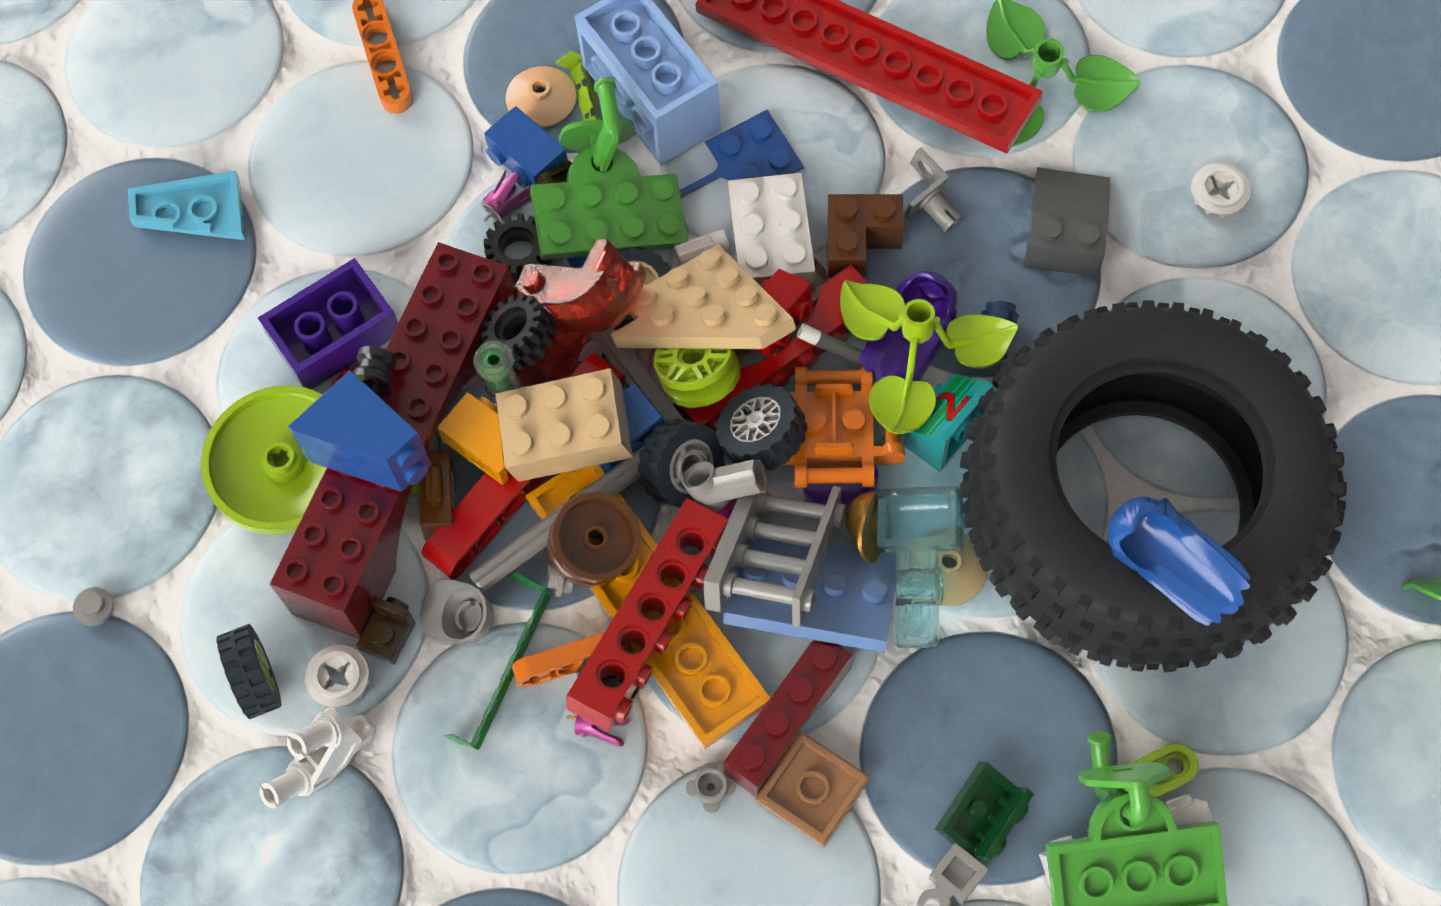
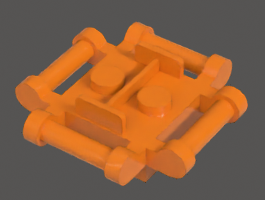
M861 366V370H807V367H795V392L789 393L806 417V438L804 443L800 445V450L797 454H794L787 463L779 465H795V488H807V484L862 483V487H874V465H894L905 461V446L901 444V434H894L885 429V444L883 446H874L873 414L869 406V394L873 387L872 372L869 373L864 370V366ZM815 385V392H807V386ZM853 385H861V391H853Z

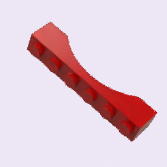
M851 264L821 286L818 302L806 324L843 342L848 339L851 333L844 323L840 308L843 282L848 280L860 284H869ZM796 336L782 350L770 358L768 357L761 362L741 368L738 383L733 391L722 400L708 406L696 408L678 406L673 403V406L683 419L703 424L717 432L716 422L721 416L720 412L728 405L730 399L740 394L739 392L759 384L760 386L773 384L776 387L781 386L784 388L788 384L790 377L795 374V367H807V370L810 369L826 350Z

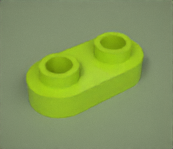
M1171 743L1131 762H1158L1168 767V762L1175 761L1181 766V773L1171 772L1170 777L1149 786L1150 795L1159 799L1186 786L1196 776L1199 767L1198 759L1194 751L1188 746L1181 743Z

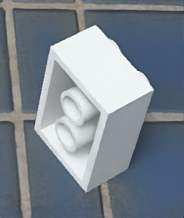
M802 173L728 180L729 209L736 262L759 285L763 281L769 280L778 269H781L792 275H798L811 283V292H813L815 289V266Z

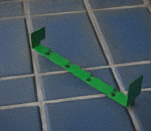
M517 572L510 574L509 577L533 590L538 589L542 591L534 606L532 616L526 623L518 640L516 650L509 659L506 669L501 676L499 686L493 693L489 705L484 712L483 720L480 726L477 727L471 743L453 734L444 735L460 745H466L476 750L480 749L514 677L513 669H511L512 664L523 658L551 598L546 594L547 588Z

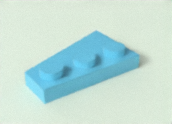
M236 171L127 188L129 219L134 227L245 240L240 178Z

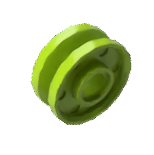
M658 348L654 355L653 365L667 398L678 406L688 408L704 407L722 400L733 391L740 379L741 372L739 360L734 352L735 349Z

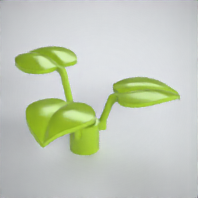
M845 280L841 289V314L846 327L852 334L864 340L877 341L885 336L888 328L892 331H897L902 326V334L910 342L905 380L898 376L884 377L874 384L869 394V406L873 416L888 432L894 434H905L920 428L929 420L934 411L936 398L933 387L927 382L912 381L917 346L931 338L933 329H935L946 348H955V357L961 364L974 369H985L999 363L1007 353L1018 331V324L994 316L972 314L960 316L951 321L947 326L946 334L940 325V318L935 317L934 307L928 301L915 299L905 305L904 299L897 291L878 284H860Z

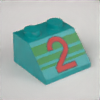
M952 375L944 385L941 383L936 384L933 388L936 403L931 417L920 428L905 433L903 445L941 472L966 442L967 438H965L969 423H974L977 417L982 418L983 414L976 410L979 405L978 401L981 395L985 396L988 390L992 391L994 385L986 380Z

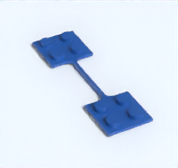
M767 109L705 141L718 167L713 173L680 189V196L683 198L719 178L738 180L794 174L804 169V166ZM614 254L570 257L566 259L580 283L583 284L596 276V270L599 265L605 262V258Z

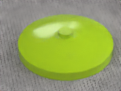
M299 386L268 387L240 398L230 405L215 421L203 446L201 473L204 486L211 500L231 522L246 530L260 534L284 535L295 533L326 467L313 464L306 458L288 426L323 394Z

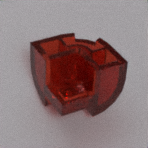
M596 240L581 271H557L542 304L564 327L572 332L602 333L619 327L632 311L646 282V271L641 263H628L609 240Z

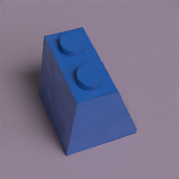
M348 371L288 426L306 458L311 463L402 492L409 485H415L421 481L431 465L418 432L351 371Z

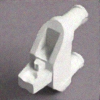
M333 706L320 712L315 717L313 724L289 734L287 746L295 759L290 762L286 773L262 784V787H260L262 801L268 807L276 808L279 804L296 795L309 796L322 789L349 764L358 750L371 741L376 730L372 725L368 724L362 714L344 719Z

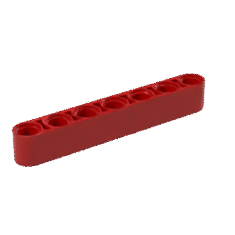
M596 353L585 358L569 376L573 377L611 368L621 382L622 387L626 381L624 374ZM507 471L508 481L503 486L485 473L452 511V526L437 528L425 542L421 555L450 579L458 578L526 501L525 496L535 490L547 476L518 482Z

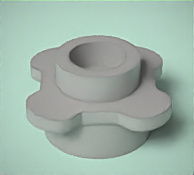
M714 763L704 764L702 771L696 775L695 780L688 781L686 785L687 794L690 797L699 799L703 803L704 810L710 813L718 811L720 802L727 795H732L736 789L734 780L726 778ZM709 784H713L715 786V789L713 791L707 790V786Z

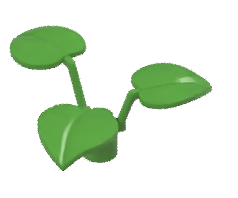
M996 0L994 2L986 26L988 46L996 56L1004 60L1014 59L1020 53L1024 57L1033 55L1031 66L1034 75L1030 83L1031 86L1036 88L1041 77H1052L1062 68L1069 81L1077 83L1074 90L1077 102L1085 109L1093 112L1112 110L1139 87L1140 80L1130 69L1102 55H1089L1081 58L1076 64L1075 76L1068 65L1069 60L1063 58L1064 48L1062 44L1052 38L1044 39L1045 24L1034 10L1011 0ZM1040 105L1034 111L1013 146L1029 141L1041 129L1044 121V111Z

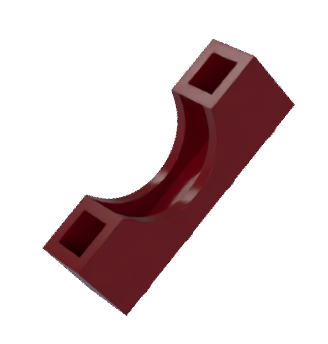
M813 640L723 762L724 775L733 779L734 782L754 796H757L790 749L804 725L825 701L830 699L848 674L852 666L853 654L838 644Z

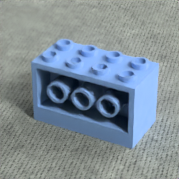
M601 0L575 15L584 68L595 82L604 77L614 79L616 82L615 93L619 113L623 118L634 122V132L661 166L721 130L718 81L652 0Z

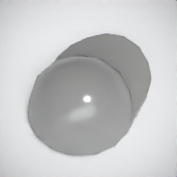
M441 579L433 583L426 593L420 611V625L424 632L433 638L453 644H472L482 639L493 625L494 609L490 598L475 586L452 579Z

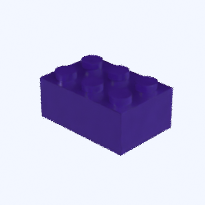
M355 258L258 317L269 340L301 386L311 390L342 371V368H347L358 361L356 357L360 347H380L388 342L398 324L394 311Z

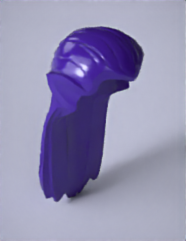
M930 271L915 273L905 279L903 283H900L895 291L902 296L905 305L915 299L928 301L934 307L935 317L940 318V325L947 334V326L956 319L957 291L953 285L942 275ZM902 326L897 331H892L888 328L885 336L877 341L868 340L860 355L859 363L864 365L865 371L869 373L875 372L877 382L887 376H898L904 380L906 378L910 342L903 336ZM933 329V334L929 340L917 346L912 381H920L942 344V340L935 329Z

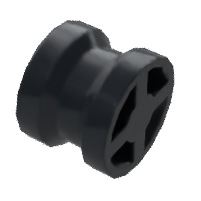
M376 346L360 347L356 357L359 365L352 373L373 392L389 391L392 384V379L389 375L390 371L396 367L397 356L386 349Z

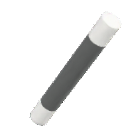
M804 323L800 326L797 338L859 366H864L859 363L863 350Z

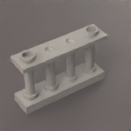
M833 486L826 505L772 496L770 491L767 490L764 493L738 498L703 580L705 609L721 612L726 598L733 597L734 594L792 605V626L800 628L806 612L812 613L817 595L815 586L837 527L842 528L845 522L847 506L846 504H841V487ZM772 511L820 520L817 531L813 532L760 522L759 517L760 514ZM762 538L810 547L806 560L750 550L748 544L749 541ZM747 565L800 575L796 587L790 588L737 578V571L739 568L744 569Z

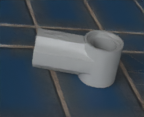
M760 459L714 468L707 461L698 462L690 466L682 476V484L693 501L714 512L723 509L729 500L766 492L768 484L765 467Z

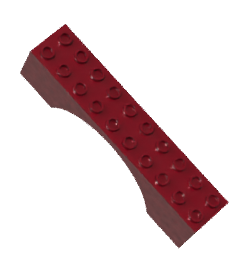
M440 242L437 243L385 348L394 353L398 358L395 369L391 370L389 375L392 379L391 388L386 392H374L418 432L425 450H427L440 421L457 394L470 379L479 372L484 371L482 361L489 352L482 344L484 340L481 338V332L487 331L482 327L484 321H491L492 319L488 315L491 310L497 312L500 309L497 304L500 301L507 304L509 296L514 295L517 298L508 265ZM326 468L270 582V586L292 615L356 639L361 637L374 612L370 604L374 596L380 599L384 598L396 572L399 536L413 485H409L401 492Z

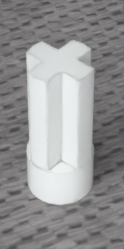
M722 228L676 245L674 248L681 266L700 255L703 251L711 249L718 244L725 251L730 249V245Z

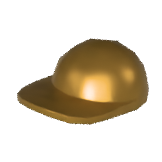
M878 491L860 494L850 503L846 514L847 531L850 538L858 544L860 556L866 563H875L884 547V516Z

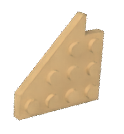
M718 244L623 298L622 301L625 309L633 317L634 321L611 333V337L617 348L764 349L795 331L796 327L793 318Z

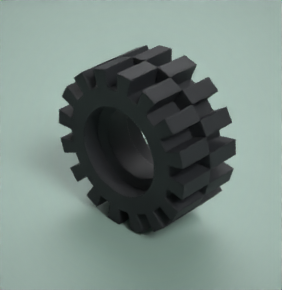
M517 214V220L512 221L511 215L504 216L506 223L502 224L499 219L493 223L495 231L489 228L486 232L488 239H484L483 243L486 258L508 265L513 284L515 280H519L520 286H527L525 279L528 278L531 279L532 283L539 281L537 273L544 277L548 272L546 265L551 267L553 260H541L535 217L529 215L528 220L525 221L524 214ZM516 241H527L533 246L532 252L522 259H510L505 255L506 247Z
M519 293L518 298H516L514 295L508 297L507 304L503 301L497 304L500 308L497 312L493 310L489 312L488 315L492 319L491 321H484L482 327L487 331L481 332V338L484 340L483 346L489 353L497 351L505 356L509 369L514 370L516 367L518 370L525 369V362L531 367L536 364L535 357L539 356L543 359L547 355L543 350L545 347L552 348L554 342L549 338L557 336V330L554 328L557 326V322L553 318L554 316L533 296ZM523 326H525V327L523 328V330H522L516 337H514V335L516 334V332H517L520 328H522Z

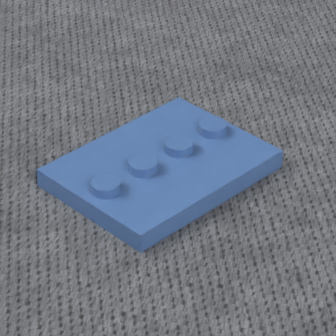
M756 538L755 541H749L748 544L750 550L806 560L810 547ZM830 544L815 586L817 595L812 613L806 612L800 628L792 626L791 604L738 594L728 597L724 610L723 624L885 653L901 556L880 553L875 563H866L861 558L858 549ZM747 565L744 569L739 568L737 571V578L790 588L796 587L800 575Z

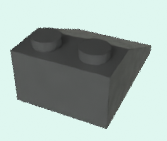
M1037 167L1023 267L1098 277L1105 255L1111 177Z

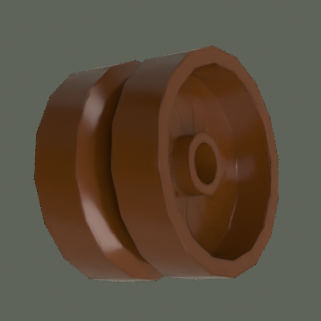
M592 492L580 494L564 505L549 528L546 545L549 560L560 576L574 585L592 588L609 584L630 567L639 553L642 536L639 521L628 504L614 495ZM588 534H590L592 539L599 538L600 544H591L588 540Z

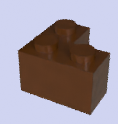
M828 194L827 275L830 279L850 264L865 279L866 249H901L904 229L903 194Z

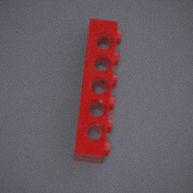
M686 498L567 693L566 710L607 732L611 731L616 721L621 724L625 721L634 701L630 700L631 695L636 687L640 689L645 687L653 672L654 667L650 666L651 661L656 653L663 655L673 638V633L669 631L676 620L683 622L693 603L689 597L695 587L700 590L704 587L703 580L708 571V565L716 552L729 519ZM694 546L700 550V553L690 555L685 553L682 548ZM672 577L678 579L682 584L677 587H669L662 580ZM647 610H656L661 613L662 617L657 620H650L644 617L642 613ZM634 642L639 644L643 650L632 654L626 652L622 646L626 643ZM607 676H616L623 683L618 687L611 688L604 685L602 680Z

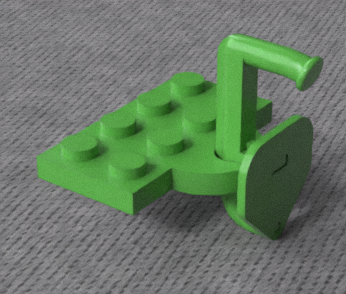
M610 77L601 78L594 84V90L599 95L603 120L578 121L566 125L561 130L559 144L580 153L574 158L569 168L567 182L536 184L531 187L530 193L541 260L615 254L616 251L622 249L623 251L635 247L640 250H644V248L648 250L672 249L676 245L689 241L677 174L641 176L636 163L625 152L617 149V145L631 139L635 127L632 120L620 118L615 93L616 82Z
M1103 731L1090 733L1087 736V740L1091 744L1092 768L1080 771L1078 776L1079 781L1084 785L1095 787L1096 796L1101 802L1096 806L1089 820L1087 838L1045 843L1052 906H1228L1220 825L1215 821L1176 826L1173 814L1164 803L1149 794V786L1171 776L1170 768L1158 762H1138L1111 766L1109 744L1112 742V736Z

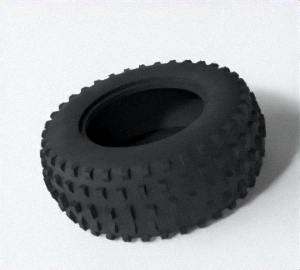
M1143 300L1141 307H1138L1137 302H1129L1126 306L1124 302L1112 304L1111 311H1108L1107 306L1094 308L1084 312L1083 320H1080L1076 314L1057 324L1058 332L1056 333L1050 327L1042 331L1039 337L1034 340L1035 348L1031 349L1024 345L1014 356L1013 369L1004 366L993 378L992 384L997 389L996 392L988 390L985 396L981 395L978 401L979 405L976 410L983 414L982 418L977 417L974 423H969L965 438L974 441V443L969 445L967 452H962L960 459V468L968 469L963 474V482H960L959 486L960 498H968L963 503L965 528H972L968 534L971 543L974 544L973 549L977 557H981L979 563L983 571L993 570L989 580L993 586H996L995 590L1002 598L1009 594L1012 597L1010 600L1011 607L1022 621L1030 616L1036 621L1033 628L1040 632L1041 636L1050 640L1056 635L1061 638L1059 645L1069 649V652L1078 656L1083 649L1088 651V659L1098 660L1099 664L1110 666L1113 659H1115L1117 667L1128 668L1129 665L1131 671L1138 672L1144 670L1145 664L1147 670H1158L1159 665L1162 664L1164 672H1175L1177 668L1189 667L1190 660L1193 661L1195 668L1208 666L1212 660L1217 658L1218 653L1221 652L1226 659H1232L1240 655L1245 641L1249 640L1255 645L1258 643L1262 644L1273 635L1268 627L1272 623L1277 626L1284 623L1287 626L1298 614L1291 605L1298 604L1302 600L1309 602L1318 590L1310 582L1318 581L1321 575L1325 576L1333 564V561L1325 556L1333 554L1340 542L1342 532L1334 528L1343 525L1346 501L1339 499L1347 494V482H1343V472L1339 470L1345 463L1343 452H1335L1338 448L1335 441L1338 437L1334 423H1325L1322 414L1327 408L1319 395L1311 396L1307 389L1311 385L1308 377L1300 370L1294 373L1288 366L1292 359L1285 352L1282 353L1277 348L1271 351L1265 345L1269 339L1262 334L1257 335L1251 330L1248 333L1241 331L1242 323L1235 319H1232L1231 322L1222 316L1219 320L1214 319V311L1206 308L1203 309L1201 314L1200 309L1190 307L1189 311H1185L1184 303L1173 302L1171 308H1169V303L1161 302L1155 307L1154 300ZM1130 415L1150 416L1173 422L1188 429L1204 440L1218 454L1234 481L1240 511L1237 535L1221 547L1235 557L1250 575V579L1247 581L1250 587L1246 590H1241L1244 604L1239 606L1237 612L1234 614L1220 613L1221 622L1219 624L1212 622L1209 626L1194 620L1136 570L1129 568L1114 557L1110 544L1097 536L1080 520L1066 499L1057 469L1058 451L1076 433L1096 422L1113 417Z

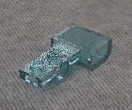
M956 485L878 489L877 547L883 553H896L895 646L898 648L938 647L939 606L942 605L944 595L943 578L939 570V551L963 550V498H960L959 488Z

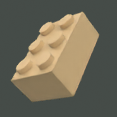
M611 368L496 393L505 469L518 482L633 457L623 388Z

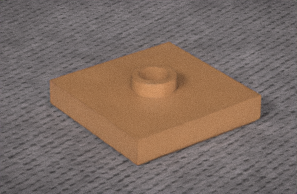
M801 731L756 796L755 802L825 848L869 783L871 777Z

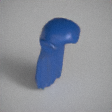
M1144 496L1129 499L1113 514L1107 533L1113 556L1129 568L1136 570L1194 620L1206 626H1209L1212 622L1219 624L1221 622L1220 613L1234 614L1239 610V606L1244 604L1241 590H1246L1250 587L1247 582L1250 579V575L1243 565L1192 521L1179 513L1167 498H1163L1160 501Z

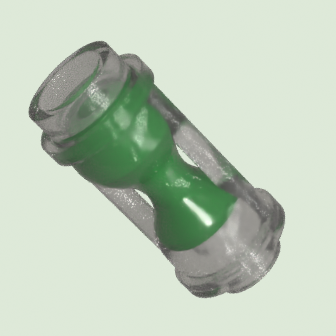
M488 341L482 344L474 355V366L483 382L482 390L484 397L497 406L496 393L522 388L518 375L515 373L514 356L511 349L498 341Z

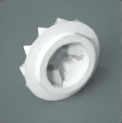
M1212 163L1199 169L1192 179L1190 194L1194 198V206L1202 207L1206 215L1210 213L1218 214L1221 219L1228 214L1233 213L1237 215L1247 205L1251 193L1250 183L1244 173L1238 168L1225 163ZM1214 186L1218 189L1229 188L1225 198L1220 194L1211 195Z
M333 645L320 650L310 660L305 671V686L309 695L316 703L328 708L332 706L348 708L350 703L362 698L363 691L370 684L369 666L365 658L359 651L346 645ZM330 668L338 673L347 669L344 676L349 685L346 687L345 685L335 683L332 687L329 686L332 683V679L326 669Z

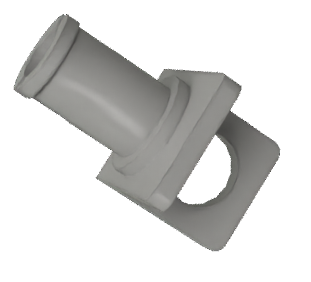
M920 147L916 150L910 164L930 186L909 203L904 217L909 219L918 210H925L941 227L942 231L946 233L951 229L950 226L953 228L961 220L962 216L940 195L949 176ZM922 162L931 169L933 175L925 169Z

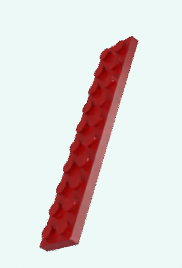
M698 0L695 3L696 12L1006 154L1042 101L1043 91L839 0Z

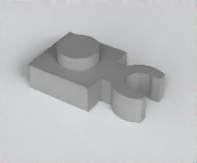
M954 843L928 877L937 885L936 888L924 891L920 895L916 906H924L929 900L937 901L940 906H950L949 901L951 898L963 905L989 869L958 844Z

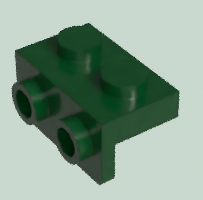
M979 761L935 830L952 844H958L978 861L990 862L1001 854L1006 846V837L1011 829L1027 814L1029 809L1028 803L1034 793L1028 788L1015 786L988 762Z

